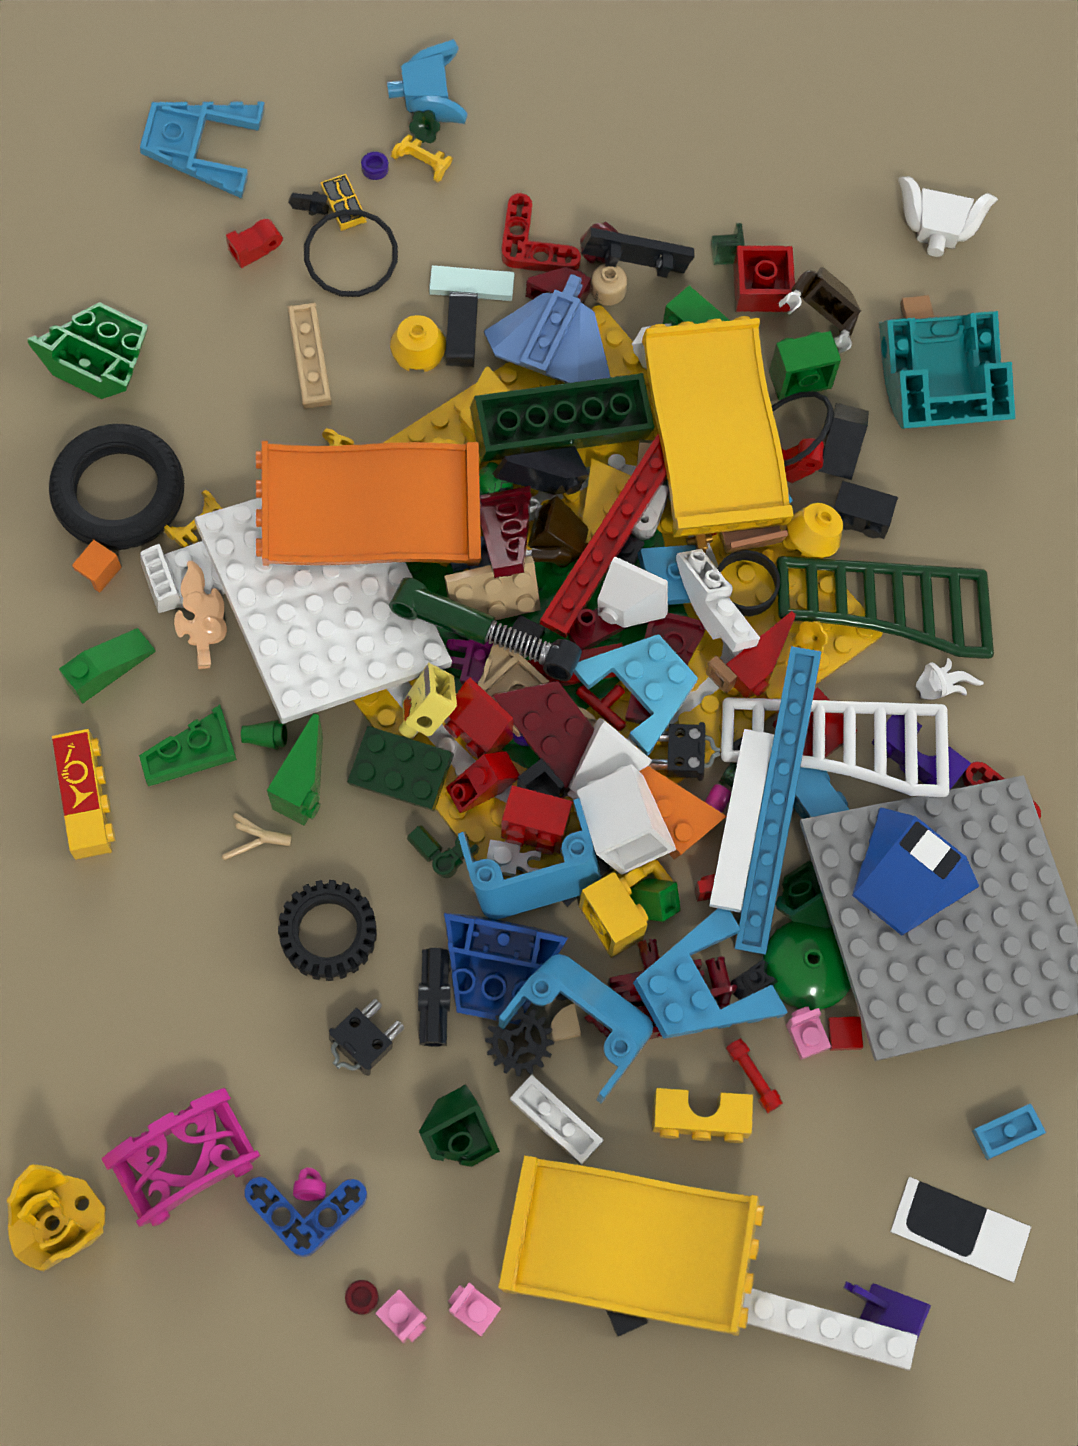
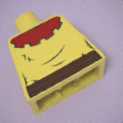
M428 662L403 701L404 721L399 726V731L402 735L409 739H413L418 732L426 736H432L457 707L454 675Z

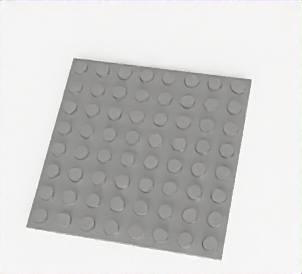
M1024 775L949 790V794L946 797L917 796L805 818L799 821L874 1061L1078 1014V926ZM880 807L919 818L967 857L979 884L978 888L936 913L903 936L852 896L862 861L865 859L869 847V839L873 833L877 821L876 816Z

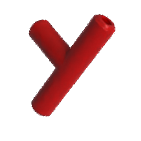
M584 685L577 689L576 695L617 731H622L626 727V722L610 709L625 693L622 686L615 685L602 700Z

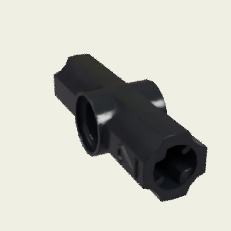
M442 948L422 949V976L418 989V1011H420L419 1044L427 1047L447 1046L448 1012H450L451 983H448L450 955L449 950Z

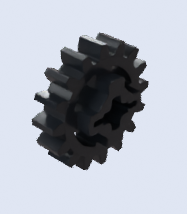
M521 1006L518 1014H515L510 1022L515 1020H523L519 1028L510 1031L506 1028L503 1030L499 1027V1024L497 1027L488 1026V1029L494 1034L493 1037L485 1038V1042L493 1044V1048L487 1051V1055L496 1054L497 1059L493 1065L496 1067L501 1063L505 1064V1074L511 1068H514L517 1077L521 1076L522 1069H527V1072L531 1075L533 1074V1065L536 1064L543 1068L544 1064L541 1058L543 1056L551 1058L552 1056L546 1050V1047L554 1045V1041L547 1039L546 1035L550 1034L553 1030L552 1028H543L542 1025L546 1018L542 1017L536 1020L534 1018L536 1010L534 1009L528 1015H525L524 1009ZM496 1015L495 1018H496L497 1022L499 1023V1017H500V1016H499V1015ZM533 1025L540 1032L541 1045L532 1039L530 1032ZM527 1027L525 1040L529 1044L527 1048L521 1047L513 1056L515 1043L511 1041L513 1035L519 1036L521 1032L523 1033L524 1028ZM499 1038L507 1043L509 1052L506 1058L499 1049ZM528 1052L536 1055L529 1062L517 1063L520 1055Z

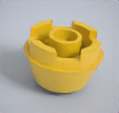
M414 315L404 319L391 337L390 349L397 363L405 370L424 369V372H427L440 363L446 351V339L442 331L430 318Z
M812 503L794 513V517L786 528L788 532L786 541L788 545L792 543L801 552L800 557L823 559L824 557L832 556L840 547L843 521L838 512L832 507L823 503Z

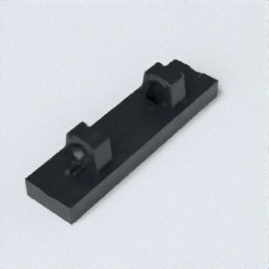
M590 227L581 244V254L604 258L606 267H616L618 261L656 268L657 276L664 278L668 277L670 271L685 273L695 257L693 247Z

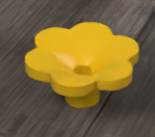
M804 621L800 624V632L796 634L795 638L796 643L804 649L821 651L822 655L824 645L828 643V635L823 631L822 624L818 621L812 623Z

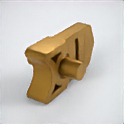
M698 534L694 535V537L686 538L687 545H695L696 549L701 548L706 554V549H708L707 543H712L713 538L712 535Z

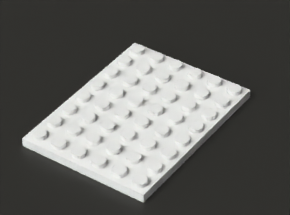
M256 498L195 517V525L282 724L417 679L428 662L442 670L451 667L452 660L435 625L418 618L413 620L401 618L389 608V604L401 580L405 577L413 578L406 562L353 565L269 564V566H263L262 557H256V538H262V527H256V509H262V498Z

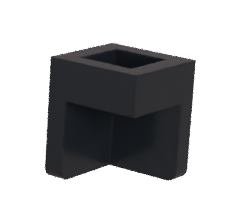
M542 758L518 776L517 787L558 798L564 795V783Z

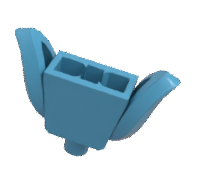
M454 39L428 47L412 56L407 63H404L401 66L403 80L387 82L389 99L405 97L407 111L415 113L416 111L425 112L430 110L435 114V120L438 122L465 124L468 114L460 105L449 100L445 66L452 61L459 49Z

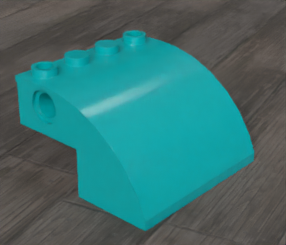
M998 311L922 319H892L879 322L886 390L894 417L902 429L1016 419L1012 362H1001Z

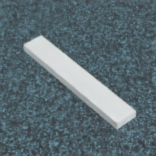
M744 729L710 907L741 913L774 734Z

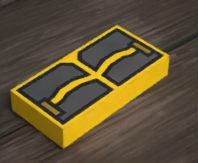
M346 174L320 182L324 195H328L327 202L333 213L342 209L363 210ZM342 215L335 218L341 231L366 222V218L360 215Z

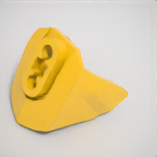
M32 1164L14 1182L11 1194L7 1198L8 1235L15 1257L27 1266L46 1271L65 1258H69L90 1246L104 1233L105 1207L85 1180L66 1176L58 1169ZM82 1199H88V1208L84 1211L78 1210L79 1202ZM55 1220H59L58 1228L52 1231V1223Z

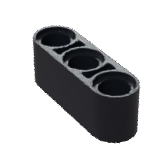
M450 292L446 366L474 367L478 293Z

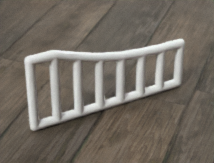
M727 697L723 700L721 759L724 762L737 763L740 750H733L734 710H753L752 730L764 732L765 711H779L781 699ZM813 700L811 712H813V757L803 755L802 768L818 769L851 776L910 796L946 797L949 794L948 714L945 705ZM825 713H844L843 762L825 759ZM856 714H874V771L856 766ZM886 715H905V781L887 775ZM917 716H935L937 785L918 784Z

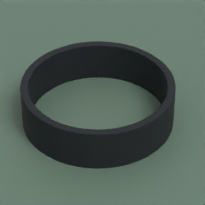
M751 550L736 551L721 561L717 568L720 573L733 562L747 560L762 565L773 578L774 593L766 602L756 606H742L734 603L743 616L761 614L770 608L776 599L780 587L778 569L762 553Z

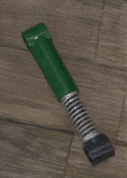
M405 577L401 580L389 604L391 611L401 618L407 620L418 618L485 645L489 640V644L494 642V646L499 644V648L504 646V650L509 648V652L514 650V654L519 652V656L524 654V658L528 656L529 660L534 658V662L537 661L539 664L544 665L543 670L547 675L559 681H569L582 655L580 647L569 640L558 639L551 644L550 642L547 643V641L542 643V639L537 641V637L532 639V635L527 637V633L522 635V631L517 633V629L512 631V627L507 629V625L502 627V623L497 625L494 616L429 591L423 583L413 578Z

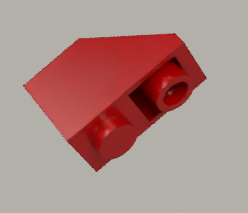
M506 751L483 754L446 787V790L459 813H464L503 793L518 780L520 774Z

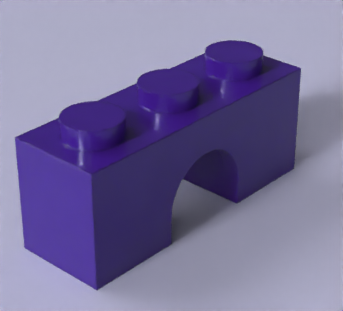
M892 715L886 722L887 758H891L899 764L900 769L904 773L905 715ZM917 722L918 734L920 729L922 728V725ZM948 746L949 790H951L971 763ZM917 750L918 780L923 784L937 785L936 755L927 756Z

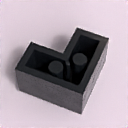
M840 403L835 404L832 425L826 434L827 439L823 450V467L818 470L819 472L852 480L868 427L869 411Z

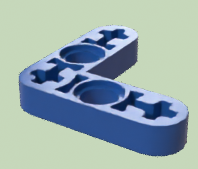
M253 1178L247 1183L244 1190L245 1198L252 1208L287 1247L300 1257H308L316 1252L364 1206L367 1200V1190L363 1183L359 1180L349 1179L340 1184L307 1217L303 1218L266 1178ZM256 1185L260 1188L265 1185L268 1187L265 1194L272 1202L276 1196L280 1199L273 1203L265 1214L261 1210L266 1208L267 1205L260 1198L252 1199L255 1194L252 1189ZM348 1187L352 1190L358 1187L360 1189L358 1192L360 1200L356 1203L353 1200L346 1203L344 1208L348 1212L343 1215L340 1208L332 1203V1201L338 1198V1201L341 1203L347 1197L345 1190ZM278 1208H286L291 1213L290 1221L285 1226H277L273 1223L272 1216ZM325 1209H333L337 1213V1222L331 1227H323L319 1223V1214ZM297 1220L302 1225L297 1226L296 1229L303 1236H306L308 1233L312 1236L309 1239L311 1246L307 1250L303 1246L299 1249L295 1247L298 1240L292 1233L289 1234L288 1238L283 1235L294 1227Z

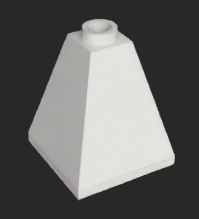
M599 718L593 727L595 730L568 787L571 790L568 795L573 799H578L576 790L585 787L590 781L604 778L612 774L617 768L631 764L638 771H641L652 760L605 720Z

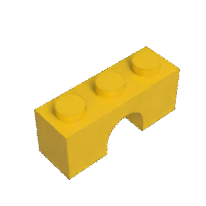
M656 1088L654 1092L652 1132H660L659 1137L676 1139L679 1138V1134L692 1135L693 1140L710 1141L711 1136L724 1137V1142L743 1143V1138L748 1139L752 1134L753 1095L721 1092L717 1097L716 1113L710 1117H700L693 1113L689 1107V1090Z

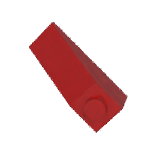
M793 611L762 634L756 647L744 649L726 663L737 676L734 688L744 698H750L754 694L758 697L769 688L770 684L768 682L796 616Z

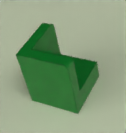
M647 878L630 888L632 894H630L631 899L635 905L640 904L644 908L649 920L664 922L681 911L678 885L675 881Z

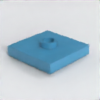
M695 545L642 548L637 553L641 569L668 581V605L691 603L678 569L676 556L677 553L696 550Z

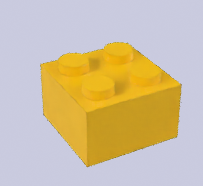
M615 872L584 888L581 892L579 908L611 958L642 941L648 925L646 921L649 920L644 908L640 904L635 905L631 899L630 894H632V891L623 877L619 879Z

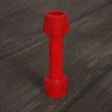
M742 1038L726 1047L728 1055L733 1062L738 1061L760 1095L761 1098L758 1101L767 1114L783 1104L780 1095L776 1089L771 1091L748 1055L751 1050Z

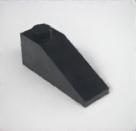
M575 446L505 456L492 473L496 479L524 487L531 486V489L552 495L563 493L571 495L578 492L590 475Z

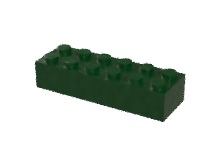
M643 373L474 396L470 406L476 441L479 442L481 462L502 460L505 456L573 446L579 449L647 439L655 428Z

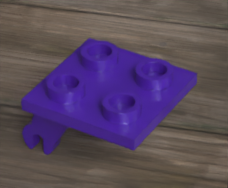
M845 1282L843 1287L845 1290L866 1302L860 1316L861 1320L918 1335V1340L931 1305L872 1283L868 1292L858 1285Z

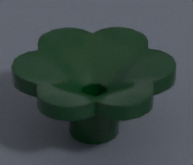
M416 111L413 115V121L409 124V129L414 134L415 139L421 140L422 143H433L436 140V133L440 131V123L435 120V114L432 111Z

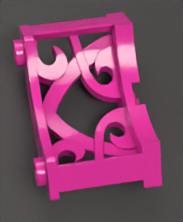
M225 1087L190 1102V1106L185 1110L179 1111L177 1115L170 1112L147 1126L149 1131H144L135 1138L129 1137L101 1158L106 1169L112 1168L139 1218L136 1220L139 1227L151 1223L153 1227L163 1223L171 1217L169 1214L171 1210L204 1189L233 1174L238 1178L253 1169L251 1163L261 1156L258 1150L254 1151L230 1108L227 1101L231 1098ZM214 1112L218 1115L226 1131L217 1132ZM190 1124H196L198 1127L196 1133L204 1131V1135L188 1136L186 1128ZM173 1133L179 1140L188 1144L204 1143L199 1161L191 1175H174L158 1170L167 1157L168 1142L166 1137ZM230 1137L239 1157L231 1161L222 1160V1153L227 1150L231 1151V1149L226 1145H216V1140ZM156 1146L159 1148L160 1153L156 1161L150 1166L148 1163L154 1157H149L147 1151L150 1147ZM211 1162L218 1167V1169L205 1175ZM129 1164L142 1174L138 1181ZM149 1179L154 1181L149 1187V1196L151 1197L156 1191H160L162 1195L160 1202L154 1207H151L142 1190L143 1185ZM170 1186L183 1188L171 1196Z

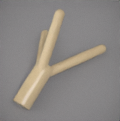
M235 813L233 818L240 822L235 827L260 838L223 854L222 859L227 860L263 843L290 846L292 834L263 830Z

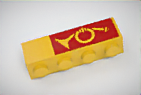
M89 729L52 736L69 851L75 860L111 853V842L115 841V833L112 823L107 824L106 813H110L111 808L108 795H103L101 785L106 784V777L103 766L98 767L97 756L102 755L99 739L93 738Z

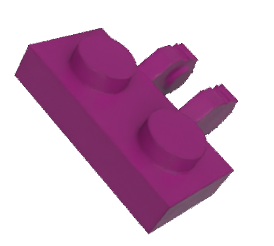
M448 639L446 648L451 651L466 652L465 658L450 656L452 664L449 668L462 670L460 677L462 685L468 678L473 679L477 684L479 683L486 660L493 646V643L489 644V640L483 645L470 639L468 641Z

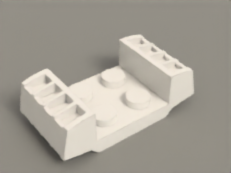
M203 541L167 554L163 553L160 544L140 552L141 566L158 613L176 608H184L180 588L188 570V561L195 562L203 571L205 580L204 592L206 594H211L213 588H216L221 595L225 594Z

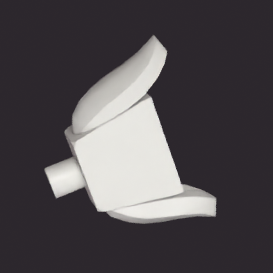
M898 178L907 225L912 231L917 232V240L919 242L929 244L927 253L933 257L942 256L945 247L955 248L957 241H966L971 238L979 229L988 210L998 200L997 197L988 193L981 196L972 206L974 201L972 198L925 188L920 192L919 186L913 178Z

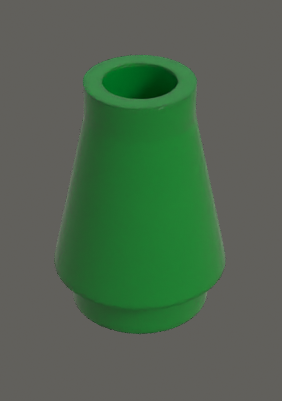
M278 719L253 725H243L241 728L242 743L276 750L279 747H285L287 744L286 723L282 724Z

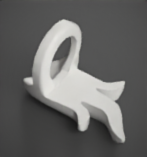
M947 658L946 665L942 668H939L935 663L925 665L924 672L917 681L915 688L920 692L921 699L934 700L955 692L966 696L967 692L964 687L954 685L958 682H967L975 686H981L984 682L963 671L947 673L952 667L951 660Z

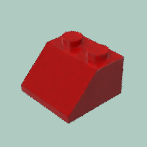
M468 678L456 694L457 707L444 721V727L454 738L460 737L467 744L466 748L470 754L478 759L483 754L499 752L513 739L514 718L473 679Z

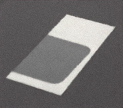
M909 1177L891 1232L1014 1282L1031 1226Z

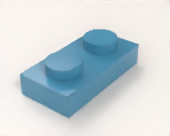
M1031 1103L972 1130L986 1160L1046 1133Z

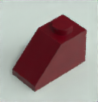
M567 267L529 277L526 281V297L533 300L543 293H553L554 290L563 292L572 274L582 279L580 284H582L583 288L577 298L581 299V303L584 304L590 293L591 278L579 270H572Z

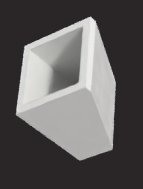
M632 764L619 767L612 774L601 779L592 780L585 787L576 790L596 855L621 875L676 850L673 839L644 776Z

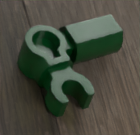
M423 825L416 827L407 836V840L427 862L432 861L434 871L441 878H451L457 872L458 867L463 864L464 855L459 837H457L455 846L452 849L449 847L442 853L443 847ZM476 844L470 848L472 856L477 854L480 849Z

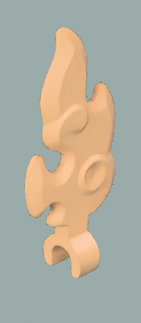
M188 561V570L182 580L180 591L183 597V607L192 612L195 617L193 620H187L183 616L182 611L179 610L174 618V626L178 637L181 638L185 634L190 635L188 643L196 646L198 669H210L209 645L221 642L227 633V626L223 620L224 601L216 588L212 589L211 594L204 592L205 580L203 571L195 562Z

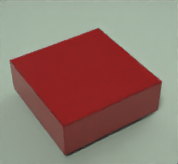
M861 1016L828 1018L830 1051L863 1049Z

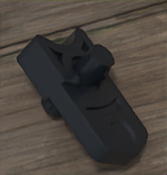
M314 191L312 195L292 193L289 197L288 203L293 209L309 211L308 213L312 216L316 214L328 215L329 205L326 204L328 195L319 194V192Z
M761 960L750 967L749 970L733 979L731 985H737V991L733 995L741 1000L770 985L776 984L778 980L767 973L768 962Z

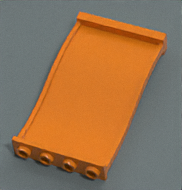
M262 441V451H256V469H262V480H256V498H262V509H256V527H262V538H256V557H262L263 566H269V564L353 565L392 562H445L479 566L481 560L479 442H467L466 444L405 442L343 446H300L269 444L268 441Z

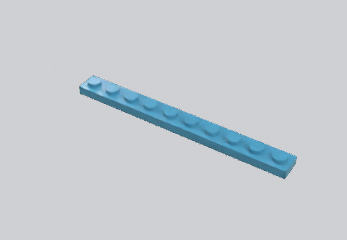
M792 646L790 649L739 923L741 930L738 932L735 949L763 955H766L821 651Z

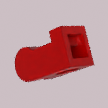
M270 219L259 220L252 227L240 233L234 230L225 235L228 251L240 268L268 255L269 252L278 248L283 241L282 235Z
M803 439L794 447L787 450L782 449L783 460L795 457L807 449L815 439ZM823 442L798 462L785 466L788 482L794 483L823 467Z

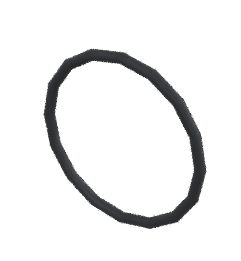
M342 209L324 216L311 228L304 243V262L311 278L324 290L341 297H360L377 291L391 278L398 263V244L391 228L378 216L363 210ZM342 215H360L375 221L387 232L392 244V263L386 275L374 286L360 291H341L326 285L315 274L309 260L310 243L316 231L328 220Z
M816 391L798 392L784 397L772 405V411H775L785 403L798 398L815 397L823 401L828 410L827 421L820 435L807 449L795 457L785 460L784 466L794 464L810 454L825 438L833 419V407L828 397Z

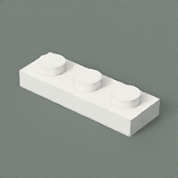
M532 1074L510 1097V1101L581 1166L603 1142L599 1135Z

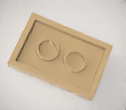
M526 556L524 573L507 577L494 578L491 565L444 576L449 599L494 616L495 621L541 610L535 564L532 556Z

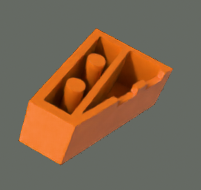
M647 766L639 771L648 784L675 844L676 850L669 853L673 860L683 854L727 817L651 767Z

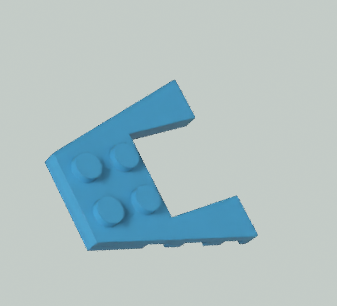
M152 102L140 145V153L242 198L248 177V169L196 159L206 120L259 131L265 109L264 102H258L257 105H243V102H230V105H214L213 102H203L202 105H188L187 102Z
M716 909L634 980L633 984L663 1039L699 1033L712 1028H726L739 1023L759 1022L772 1017L781 1018L788 1013L773 985L722 1009L716 1003L691 955L732 937L741 930L730 910Z

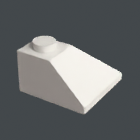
M614 557L598 597V616H601L607 623L617 624L624 628L665 618L668 614V581L620 558Z

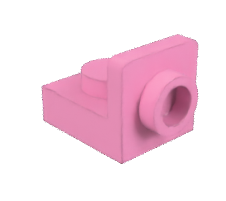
M804 1007L791 1014L793 1018L788 1021L786 1027L800 1060L831 1048V1044L819 1019L821 1015L819 1008L810 1011L809 1007Z
M468 1283L465 1289L459 1285L448 1300L452 1305L449 1313L480 1337H482L501 1310L499 1306L475 1289L471 1283Z
M400 1289L375 1313L402 1343L407 1339L414 1342L426 1330V1326L423 1323L427 1320V1317Z

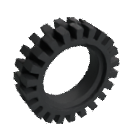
M322 880L315 881V886L310 887L309 884L303 886L302 892H294L292 894L293 899L290 902L286 901L283 906L284 912L280 913L279 940L286 958L289 959L290 964L295 969L298 968L301 974L305 976L309 974L315 980H320V977L326 978V981H334L333 977L340 976V979L347 977V973L352 971L354 974L359 970L358 966L361 964L365 965L368 961V955L373 953L375 948L374 942L377 939L375 915L366 897L363 898L361 896V892L358 889H351L349 884L345 882L339 885L336 883V880H329L327 884H323ZM321 904L340 905L346 908L356 920L357 934L354 942L346 951L334 957H320L310 953L303 947L299 939V927L302 919L312 908Z

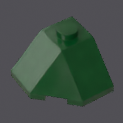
M807 861L784 876L782 882L784 890L782 896L777 897L776 908L793 922L830 928L832 924L813 863Z
M466 1084L437 1099L418 1131L431 1159L444 1161V1159L458 1161L460 1165L473 1167L500 1152L479 1103Z

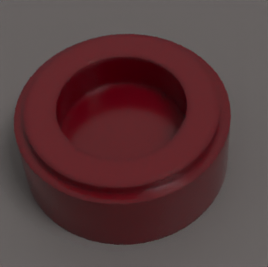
M355 1281L346 1290V1305L350 1311L357 1315L371 1313L378 1304V1291L369 1281Z

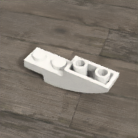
M700 548L677 553L676 561L685 590L696 614L712 639L722 638L732 652L756 647L760 640L759 635L729 598L732 587L704 551Z

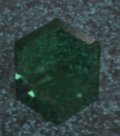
M736 223L734 234L712 235L711 248L714 265L734 263L737 246H745L742 223Z

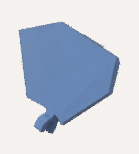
M571 274L563 292L554 290L553 293H543L486 329L484 334L495 357L564 383L610 378L595 312L581 303V299L577 298L583 288L582 284H580L582 281L581 277Z

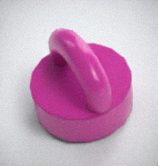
M306 1167L300 1171L298 1180L294 1182L293 1196L303 1201L322 1200L326 1196V1183L322 1181L318 1171Z

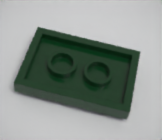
M367 726L347 783L434 811L454 754L448 750Z

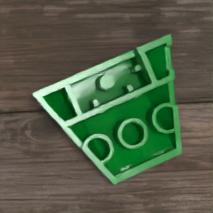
M99 302L73 315L72 321L60 327L54 325L49 328L48 333L38 338L34 335L28 338L27 342L53 376L100 399H104L127 391L148 331V325Z

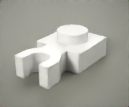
M490 840L487 859L495 861L500 866L503 876L515 877L516 870H521L524 873L538 870V868L529 867L527 863L529 860L540 861L541 852L529 851L520 853L519 845Z

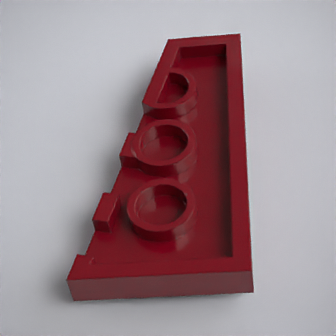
M531 486L480 495V528L494 578L524 573L532 496Z
M668 613L665 618L648 622L644 639L659 634L683 662L688 665L706 629L698 619ZM631 693L625 721L641 724L651 715Z

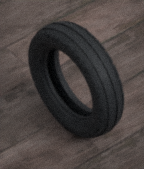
M130 424L101 425L75 437L58 455L50 474V502L61 525L81 542L89 545L95 540L109 550L135 548L158 537L165 531L164 526L166 524L170 526L183 501L184 475L174 451L163 439L153 432ZM129 454L146 461L157 474V488L150 503L139 513L120 520L101 519L88 513L77 500V486L84 471L93 462L105 456Z

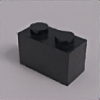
M842 480L833 509L838 512L843 521V530L851 529L862 532L870 538L885 539L898 497Z

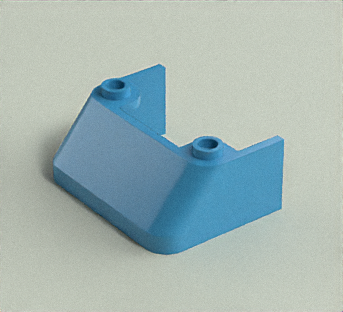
M579 798L572 801L581 831L571 833L563 840L561 849L565 862L504 879L500 866L493 860L482 859L474 862L466 832L457 833L481 911L486 917L494 920L502 919L580 896L584 888L601 879L593 843Z
M562 954L553 955L526 981L499 1017V1027L504 1030L527 999L535 1005L545 1006L553 1002L559 993L563 994L612 1031L604 1043V1054L618 1069L600 1091L596 1099L602 1104L650 1039L653 1032V1024L646 1014L571 958Z

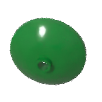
M791 921L780 927L769 939L766 955H763V960L768 962V975L778 980L773 985L781 1001L795 1009L809 1007L810 1011L817 1008L824 1010L837 1004L849 992L851 984L832 926L830 928H823ZM809 955L816 956L818 963L811 964L807 957Z

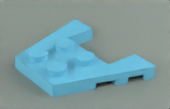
M659 634L579 661L574 671V674L588 690L613 672L650 713L651 716L629 734V737L646 756L652 752L655 744L663 735L676 712H678L698 680V677Z

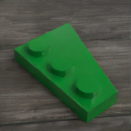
M221 705L211 710L212 713L202 720L198 721L196 719L188 724V728L175 737L169 736L139 755L148 787L237 760Z

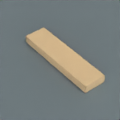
M316 304L288 306L303 407L306 409L332 405Z

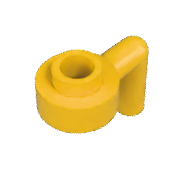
M657 859L623 875L617 874L619 879L623 877L630 888L651 873L656 879L673 881Z

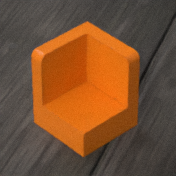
M95 540L88 545L72 564L73 569L89 579L94 589L99 593L122 568L118 556Z

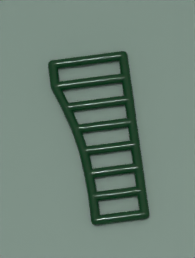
M780 556L776 561L780 575V587L778 590V616L780 619L793 611L796 614L794 621H818L820 623L871 629L900 636L961 658L991 659L994 656L988 574L984 569ZM788 568L805 569L807 610L790 609ZM817 570L834 571L836 613L819 611ZM846 572L863 573L865 617L848 614ZM874 574L891 575L894 623L877 619ZM903 576L920 577L923 632L906 627ZM931 577L948 578L952 642L935 636ZM960 579L976 580L981 647L965 646Z

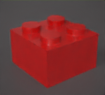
M737 246L733 263L736 312H789V304L785 303L779 307V301L792 292L791 289L795 285L793 246Z
M512 785L502 817L501 838L506 839L508 843L519 845L520 847H523L524 844L536 847L535 850L542 854H560L570 821L573 801Z

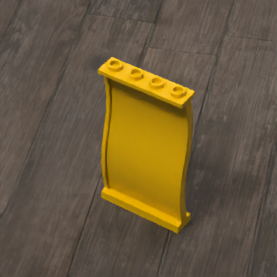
M741 316L732 321L711 319L699 324L686 321L679 323L677 326L667 327L664 324H655L646 328L643 335L642 345H644L652 404L670 492L673 537L788 525L794 517L792 505L789 503L780 439L764 373L759 337V318L750 319L748 316Z
M524 1155L498 1288L503 1292L558 1300L739 1336L740 1328L746 1329L749 1308L743 1306L745 1293H752L754 1274L749 1273L751 1259L757 1260L759 1240L754 1239L756 1226H762L764 1206L759 1205V1197L756 1195L747 1196L689 1187L610 1170L542 1160L537 1157Z

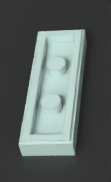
M432 265L429 294L449 296L450 292L478 293L479 299L512 301L515 272Z

